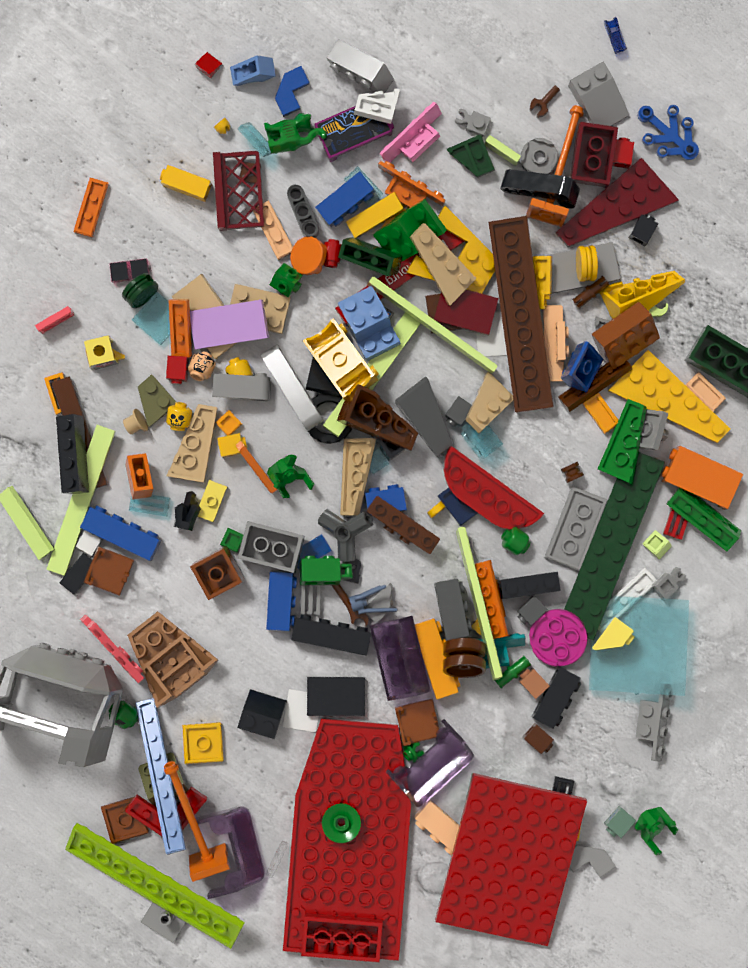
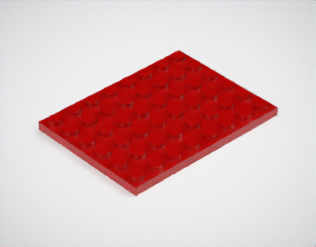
M473 773L435 922L548 946L587 799Z

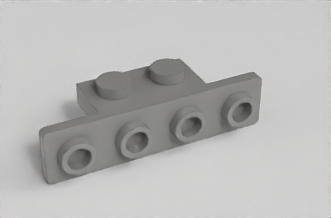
M661 684L659 702L640 700L636 738L653 741L651 761H662L665 755L664 740L668 734L666 725L667 719L670 717L669 702L673 695L671 684Z

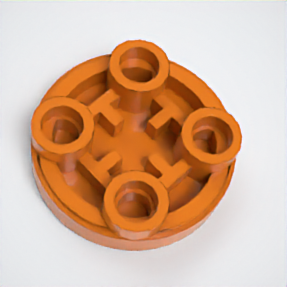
M311 236L299 239L291 251L290 259L293 268L303 275L319 274L326 259V245L319 239Z

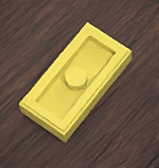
M211 480L208 481L199 504L201 510L198 517L214 522L227 486Z

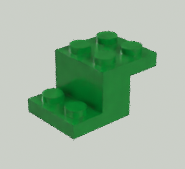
M423 199L401 212L388 225L377 230L373 236L383 249L402 255V261L418 253L410 236L423 223L437 237L444 234L447 229L426 199Z

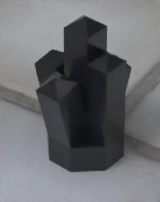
M193 491L186 492L184 503L175 507L173 527L193 531L194 523L201 510L198 502L195 500L196 494Z

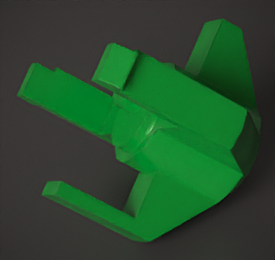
M288 455L278 460L267 471L274 487L278 489L283 498H290L285 486L295 480H304L309 490H312L314 482L306 470L295 465L296 455Z
M662 807L645 810L641 813L635 825V829L641 830V838L655 855L662 854V851L653 842V839L663 830L664 825L669 828L673 835H676L679 830L676 827V822L669 817Z

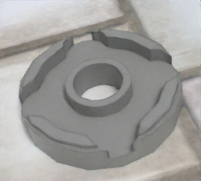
M535 138L527 142L521 151L520 161L522 167L528 172L551 173L558 163L556 147L545 138ZM536 153H542L545 159L542 162L536 161L534 158Z

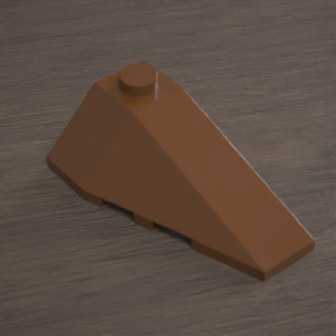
M360 384L356 385L344 401L336 420L353 429L412 451L418 432L392 410L393 408L386 404L375 391Z

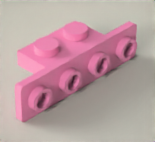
M433 102L430 106L426 107L410 125L383 148L380 155L384 162L393 161L400 153H403L414 162L440 137L439 133L430 126L442 114L437 103Z

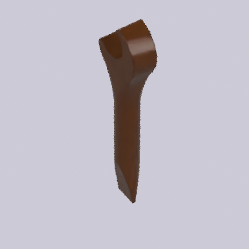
M331 585L348 609L351 623L354 624L356 619L361 618L365 621L366 627L369 621L366 613L359 615L358 611L353 612L350 599L341 585Z

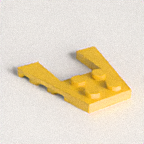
M443 206L438 218L448 232L466 242L458 259L476 277V280L466 290L482 294L495 272L493 253L446 206ZM416 255L406 273L435 281L428 271L424 260Z

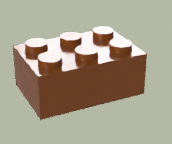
M637 302L592 333L599 354L612 370L621 366L660 338L652 314L640 302Z

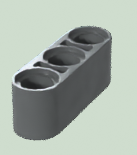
M291 185L287 190V196L302 235L304 237L311 236L317 238L319 234L318 224L305 192L301 186ZM299 191L301 196L298 199H293L291 193ZM305 208L308 210V214L300 216L298 211ZM308 226L315 227V232L307 234L305 229Z

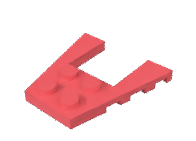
M85 614L80 620L137 683L144 679L141 675L143 670L133 660L130 662L128 660L130 658L128 653L121 646L117 648L102 629Z

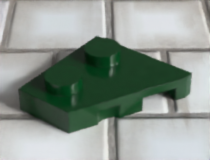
M481 134L447 148V151L477 178L495 171Z

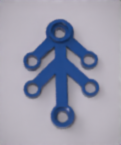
M670 105L667 109L670 128L653 115L654 112L650 106H642L637 114L638 119L641 122H650L664 134L653 135L646 133L642 138L644 145L650 146L655 143L673 142L678 146L675 148H668L664 145L660 146L656 152L659 158L681 155L686 160H692L698 155V145L692 141L691 127L694 124L692 118L685 117L681 122V126L684 129L683 140L678 135V106ZM671 108L676 110L675 114L670 113ZM644 110L649 111L648 116H645L643 114ZM684 121H689L690 126H686ZM645 137H650L652 141L646 142ZM691 147L693 152L688 153L686 148ZM664 149L666 154H660L659 150Z

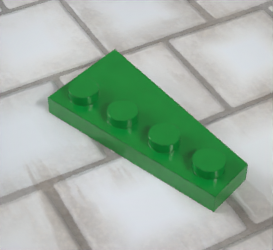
M630 399L627 400L598 466V470L632 484L647 406Z

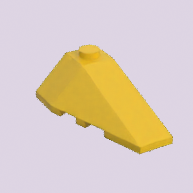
M670 271L652 275L651 279L640 280V278L633 279V282L623 284L622 281L613 283L602 290L600 295L611 318L614 319L637 302H640L649 311L683 285L685 279L677 272Z

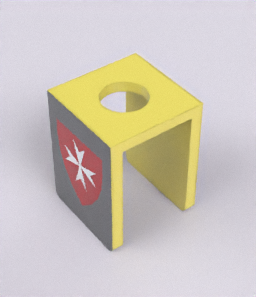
M109 335L84 341L90 367L95 370L119 364L118 360L114 358L111 343H114ZM98 345L105 348V353L102 356L94 354V348Z

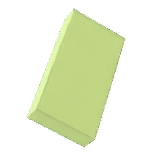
M491 135L488 136L485 146L516 166L521 156Z

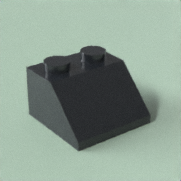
M250 689L237 728L275 739L287 700Z

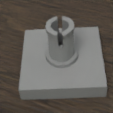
M646 409L639 448L659 450L661 441H665L668 438L663 435H668V431L664 429L668 413Z
M155 903L151 904L141 920L142 924L172 943L186 923Z

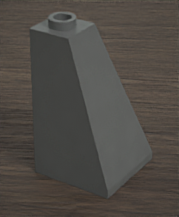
M425 376L395 400V404L436 457L441 455L443 458L453 444L430 382Z

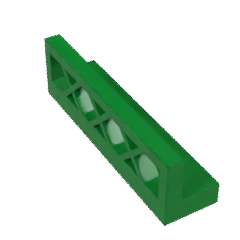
M678 487L666 503L726 552L740 537L742 530L697 495Z

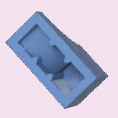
M257 55L230 67L234 86L252 82H264L276 77L273 58Z

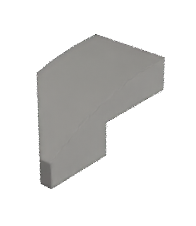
M390 583L364 609L391 608L393 605L392 584ZM388 612L366 614L377 623Z

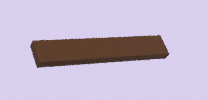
M71 377L51 382L62 415L75 414L84 417ZM84 417L85 444L87 454L92 438ZM103 469L96 489L108 485Z

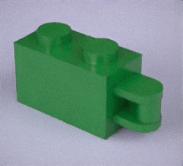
M329 555L323 558L305 556L299 563L300 585H339L341 580L353 579L352 564H340V558H335V556ZM340 569H345V574H341Z

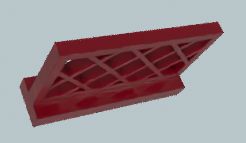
M259 150L232 153L213 152L217 226L219 231L264 227ZM248 156H255L256 163L250 169L243 161ZM226 158H235L238 161L232 170L226 166ZM241 164L249 170L242 179L234 173ZM250 173L257 177V182L253 187L244 181ZM232 174L240 180L233 189L227 184V180ZM242 183L250 189L244 197L236 192ZM252 191L258 196V201L254 206L245 200ZM233 193L241 199L235 207L228 202ZM243 202L251 207L245 216L237 211ZM255 211L259 214L260 222L251 223L247 217ZM234 212L242 217L238 224L230 225V217Z

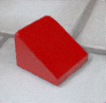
M208 52L195 63L196 68L209 78H212L222 65L219 60Z

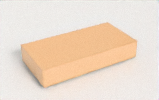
M697 372L686 384L712 411L726 399L700 372Z

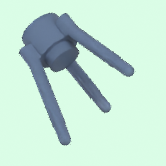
M379 585L361 594L349 597L353 612L358 611L359 615L363 613L397 612L398 609H364L367 606L365 597L385 589L386 585Z

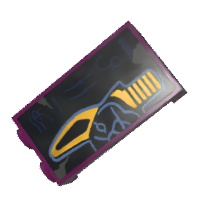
M354 106L319 121L314 126L315 128H322L327 132L326 139H322L321 136L318 137L329 161L333 162L340 155L386 135L391 136L392 129H394L393 122L389 124L354 115L356 107Z

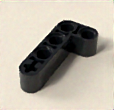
M511 169L505 171L500 187L503 192L509 194L553 199L560 206L569 209L575 208L580 188L572 178Z

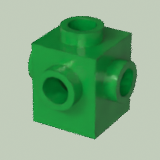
M283 263L275 272L269 285L281 294L289 297L293 292L297 293L302 285L300 280L303 275L298 273L296 269Z

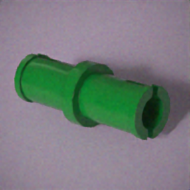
M523 655L512 666H507V670L502 673L503 676L499 680H495V682L502 689L512 679H517L522 671L531 666V663Z

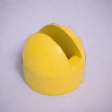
M223 118L214 126V129L220 134H226V131H230V124L226 118Z

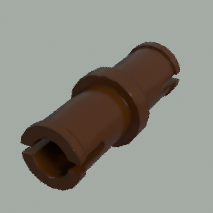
M603 275L592 285H587L583 292L572 299L574 303L582 299L577 304L579 309L592 298H597V294L610 286L608 281L600 285L606 280Z

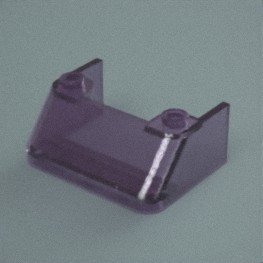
M445 719L441 721L445 727L440 728L436 733L435 740L437 742L409 768L407 766H399L393 773L389 769L386 771L416 807L425 804L468 765L474 757L473 752L463 738Z
M238 806L195 817L198 824L209 822L210 828L215 834L222 835L228 833L237 871L231 872L226 876L225 886L209 891L208 899L238 892L260 882L264 878L265 869L251 813L248 808Z

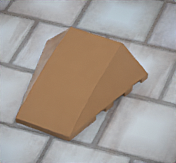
M158 611L127 635L157 708L182 695L206 676L218 661L215 656Z

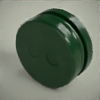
M143 273L135 277L124 288L122 298L128 302L131 308L136 309L146 304L156 294L159 286L148 273Z

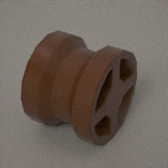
M578 461L560 469L566 476V483L584 476L583 472L579 470Z

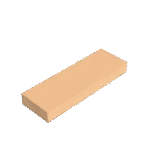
M268 200L263 203L264 227L261 228L275 256L280 260L290 255L293 247ZM253 211L258 222H260L259 214Z

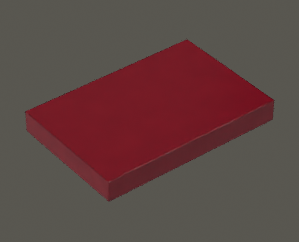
M465 290L449 306L441 292L434 320L442 324L489 336L499 298Z

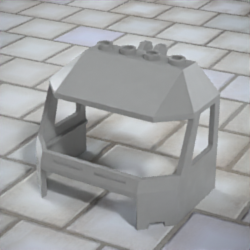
M47 643L31 646L2 660L0 665V685L7 668L12 672L6 695L0 696V731L4 730L5 723L64 740L58 764L66 765L67 761L75 762V766L86 767L106 760L123 693V687L111 665L105 664L103 659H87L88 653L86 652L77 653L75 649L68 650L64 648L56 650ZM18 673L82 692L105 695L91 730L64 726L9 709L13 705L10 702ZM116 694L108 726L101 727L111 696Z

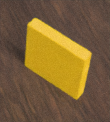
M221 722L182 725L185 764L224 761Z

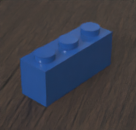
M359 171L315 208L329 226L335 225L337 227L344 221V217L347 214L352 215L355 213L363 201L365 203L370 201L374 197L373 193L376 191Z
M270 572L266 630L290 631V627H294L295 615H291L292 608H295L296 596H292L293 588L296 589L297 577H294V573Z

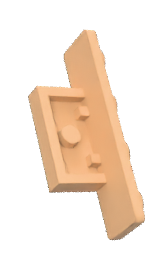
M547 305L546 309H543V322L550 382H562L561 376L564 370V361L566 357H569V346H565V338H568L569 329L568 326L565 327V321H563V306Z

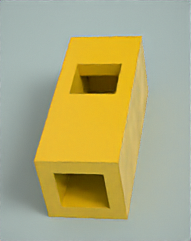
M167 165L160 175L163 187L206 202L212 186L210 180Z

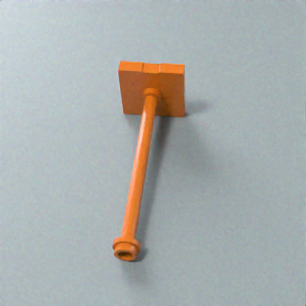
M574 105L570 109L569 113L572 117L554 175L562 176L579 117L584 115V109L580 106ZM532 198L526 216L562 227L569 209L554 205L555 200L547 199L545 202Z
M174 761L166 763L164 765V772L170 775L200 849V852L189 855L192 882L229 870L226 843L207 848L177 774L178 764Z

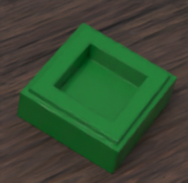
M227 528L220 545L223 547L227 545L228 549L238 553L243 534Z

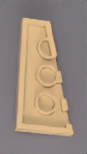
M423 223L410 236V239L437 283L436 285L442 292L446 303L450 306L476 280V277L434 232Z

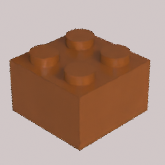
M227 545L194 562L190 566L208 600L239 585L245 579Z

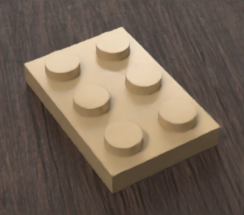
M235 284L230 305L263 299L268 331L282 334L291 297Z

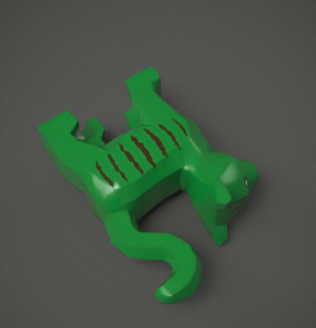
M300 113L294 119L282 120L272 125L268 122L264 123L272 154L295 151L302 146L310 144L316 136H321L322 139L327 137V132L324 129L312 126L311 114ZM298 132H308L309 134L307 137H300Z

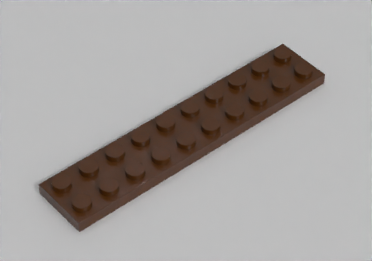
M527 216L490 221L488 223L515 412L554 407Z

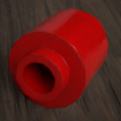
M329 239L328 242H324V245L327 247V253L323 266L337 268L338 264H340L341 258H338L342 244H339V240Z

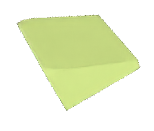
M656 530L643 542V545L658 559H661L672 547L671 543Z

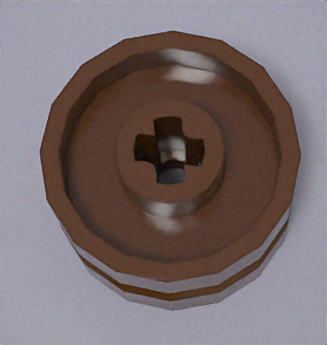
M456 638L447 640L443 644V655L446 657L443 660V672L446 675L457 678H472L485 674L486 661L483 658L486 655V644L483 641L472 638Z

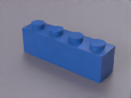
M96 505L95 508H89L80 528L144 559L152 561L162 541L158 539V534L150 530L147 533L140 530L141 526L133 522L129 525L123 522V517L116 514L110 516L106 514L107 510Z

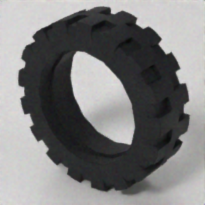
M320 393L311 400L316 408H318L319 405L326 402L339 404L343 397ZM316 426L309 430L308 433L321 443L331 444L345 439L353 428L346 426L339 437L334 434L320 432Z

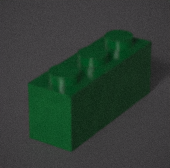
M354 237L343 239L338 258L386 276L398 274L403 257Z

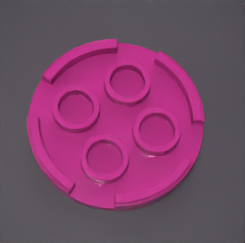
M563 609L546 611L532 624L529 633L532 651L536 657L545 664L555 667L573 664L583 655L587 646L588 636L585 625L575 614Z

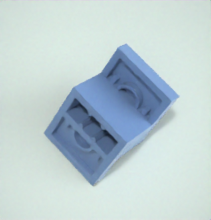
M372 286L338 302V306L348 323L349 330L366 361L401 344L391 326L389 315Z

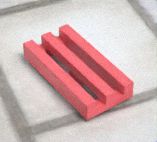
M67 306L35 326L43 334L74 316V313Z

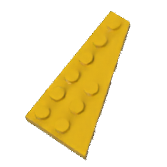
M649 350L632 365L631 371L623 375L608 390V392L616 394L625 400L630 399L645 405L648 410L664 411L668 413L667 420L715 443H718L730 431V428Z

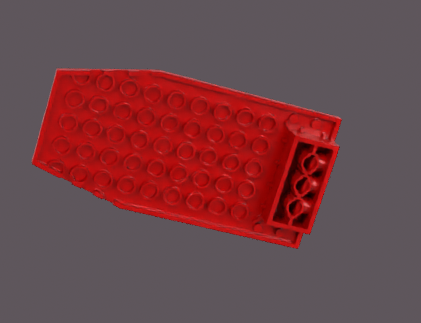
M321 718L295 795L283 951L302 953L301 956L368 962H380V959L399 961L411 800L397 724ZM342 803L352 806L358 812L361 819L359 833L353 840L346 843H337L330 840L322 828L324 813L335 804ZM339 819L338 824L340 826H343L345 824V820Z

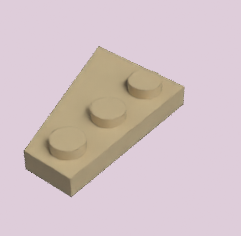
M489 371L485 374L476 399L472 403L465 419L478 433L513 401V395Z

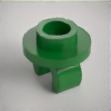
M419 742L411 743L410 746H404L403 755L406 760L415 763L418 760L417 757H421L424 754L422 750L415 751L416 747L420 745Z

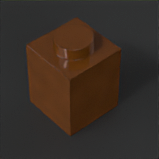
M536 723L523 736L540 754L543 752L547 753L554 745L552 743L554 739Z

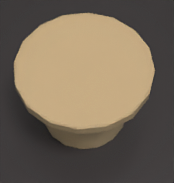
M134 409L133 414L123 420L124 427L129 434H134L141 429L143 431L148 430L147 421L138 409Z

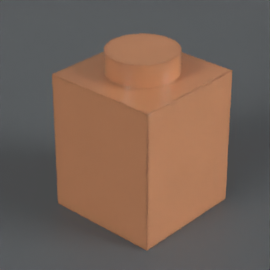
M527 668L519 675L521 677L519 682L535 699L549 687V684L533 668L530 670Z

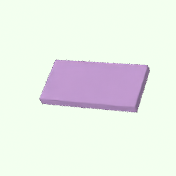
M263 299L190 311L195 349L269 338Z

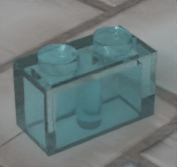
M469 423L461 428V436L467 443L469 441L474 446L472 450L478 458L482 456L485 459L503 445L489 425L480 433Z

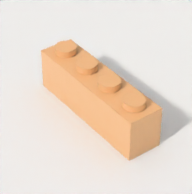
M429 799L414 816L417 820L415 824L423 831L427 829L431 833L430 837L436 843L442 842L446 846L444 848L445 851L452 856L459 824Z

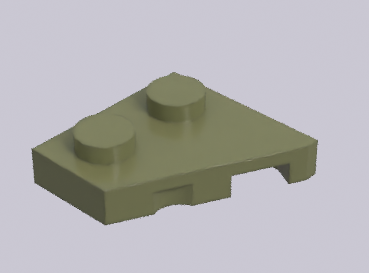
M152 374L138 386L147 425L151 427L167 413L169 406L175 405L176 401Z

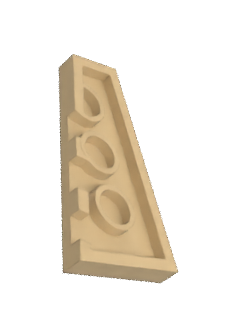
M198 404L190 426L168 470L167 477L205 483L217 407Z
M374 438L344 439L340 515L357 516L360 514L376 442Z

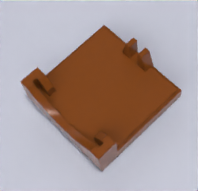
M98 546L84 583L120 596L124 584L127 582V577H129L134 560Z
M433 699L395 707L403 746L441 737Z

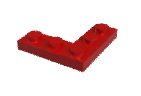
M191 786L186 792V796L195 816L207 801V796ZM136 794L125 808V812L162 836L157 807ZM179 801L177 806L183 831L189 822Z

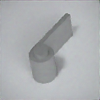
M256 373V376L213 374L212 397L270 401L271 378L267 377L266 373Z

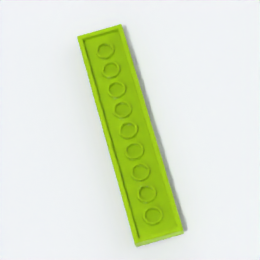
M76 823L73 827L65 848L66 851L230 949L232 948L245 922L241 921L237 916L226 912L220 906H216L206 900L205 897L194 893L188 887L174 881L171 877L159 872L153 866L142 862L136 856L127 853L121 847L107 841L104 837L90 831L87 827Z

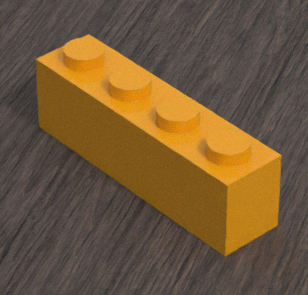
M432 618L412 625L436 699L458 693L457 688L461 687L458 678L451 677L443 672V660L446 658L443 655V644L446 640H441L439 633L443 631L440 622H435V619Z

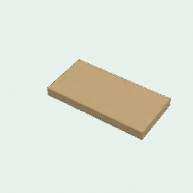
M200 274L172 296L173 299H189L190 311L224 306L203 274ZM237 343L207 347L213 358L217 359Z

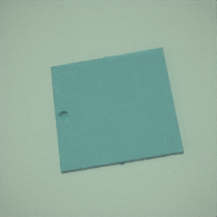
M611 596L594 641L591 640L589 690L630 692L635 695L646 693L685 696L689 600L644 598L643 596ZM614 617L635 631L632 634L635 638L629 646L625 644L620 648L598 651L592 648Z

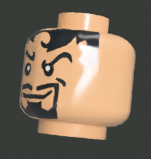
M207 352L196 353L193 355L187 369L193 379L204 381L211 377L216 363L212 359L211 354Z

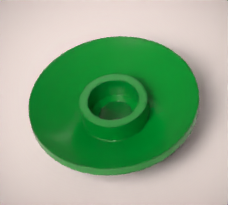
M335 804L328 808L323 815V831L334 842H349L360 831V816L348 804ZM339 819L345 820V824L343 826H340L338 824Z

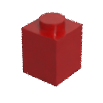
M619 138L616 140L613 160L614 167L629 169L631 166L634 142H631L630 139Z
M168 355L166 379L170 380L171 384H182V381L187 382L188 357Z

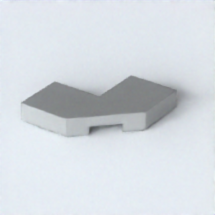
M575 845L570 863L572 872L590 862L599 877H602L616 867L604 849Z

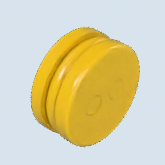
M594 245L577 247L576 273L580 282L595 281L597 279L598 258Z

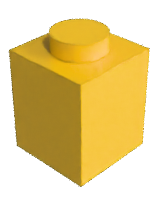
M240 433L217 438L222 458L241 454L236 447V444L240 441L247 448L246 438L241 437Z

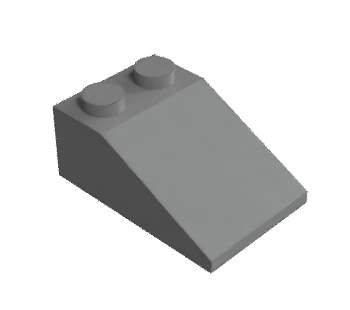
M604 61L570 80L568 87L579 106L584 109L583 112L589 123L613 126L629 116L614 78Z

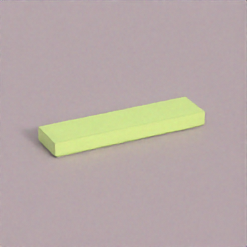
M10 486L0 493L1 504L38 560L54 550L53 546L14 487Z

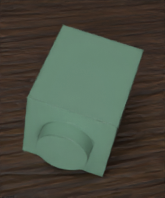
M618 806L604 823L608 826L606 830L613 837L618 835L622 838L636 820L621 806Z

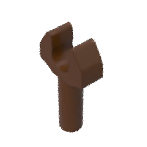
M554 85L542 99L534 98L531 101L529 111H532L535 106H540L541 110L536 117L545 116L548 112L547 104L560 89Z

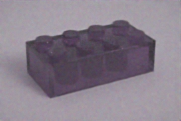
M413 616L370 625L387 700L414 697L430 692Z

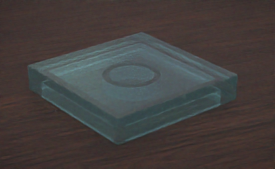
M156 292L135 315L132 321L160 345L170 336L169 302Z

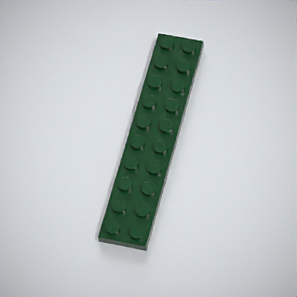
M638 452L632 484L619 478L615 481L564 610L572 612L580 618L585 625L588 638L593 641L665 464L664 461Z

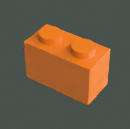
M146 453L127 456L125 466L132 500L151 497L153 484Z

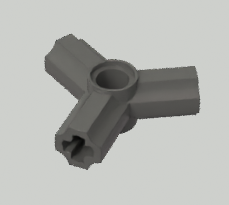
M326 509L320 515L318 524L334 534L337 539L338 558L342 562L356 560L355 536L372 527L373 519L370 514L364 511L345 521ZM344 528L348 531V535L344 533Z

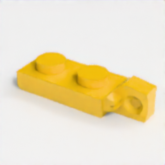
M533 256L540 309H546L547 299H551L552 256Z

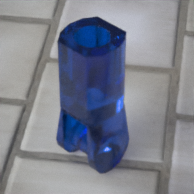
M614 17L611 21L605 20L604 26L614 53L617 54L625 51L627 47L617 18ZM615 27L616 31L611 32V28Z

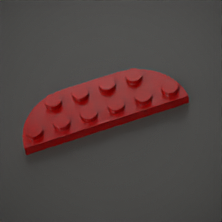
M450 446L444 460V477L449 489L459 500L491 523L505 529L528 527L543 516L544 513Z

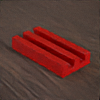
M671 508L663 534L682 540L688 521L685 518L683 519L679 534L677 535L676 531L681 519V515L677 514L672 532H668L675 513Z

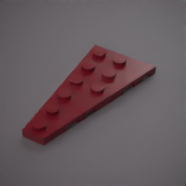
M641 158L556 231V235L567 247H570L595 235L638 219L641 215H646L674 204L679 199Z

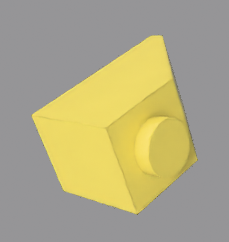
M614 617L592 648L598 651L620 648L625 644L629 646L635 638L632 635L635 631Z

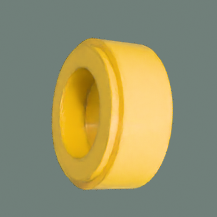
M440 501L427 514L430 518H433L445 508V505Z

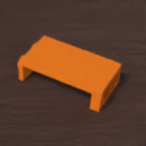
M678 446L676 449L673 448L669 455V459H671L669 466H665L661 473L663 477L661 482H668L717 504V507L723 510L728 509L743 474L685 447Z

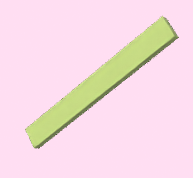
M372 277L367 285L369 287L372 286L380 295L486 371L493 373L498 366L377 278Z
M404 313L393 328L401 344L371 359L367 364L369 367L373 365L379 373L377 376L378 381L368 388L370 390L375 388L421 324L407 313ZM342 398L323 424L324 428L337 437L340 436L347 426L336 421L345 401L344 398Z
M96 425L86 454L89 493L72 494L46 570L63 576L67 573L82 530L80 526L89 510L116 432L115 430Z
M460 527L457 529L456 535L482 639L486 644V655L493 681L499 680L503 675L466 528Z

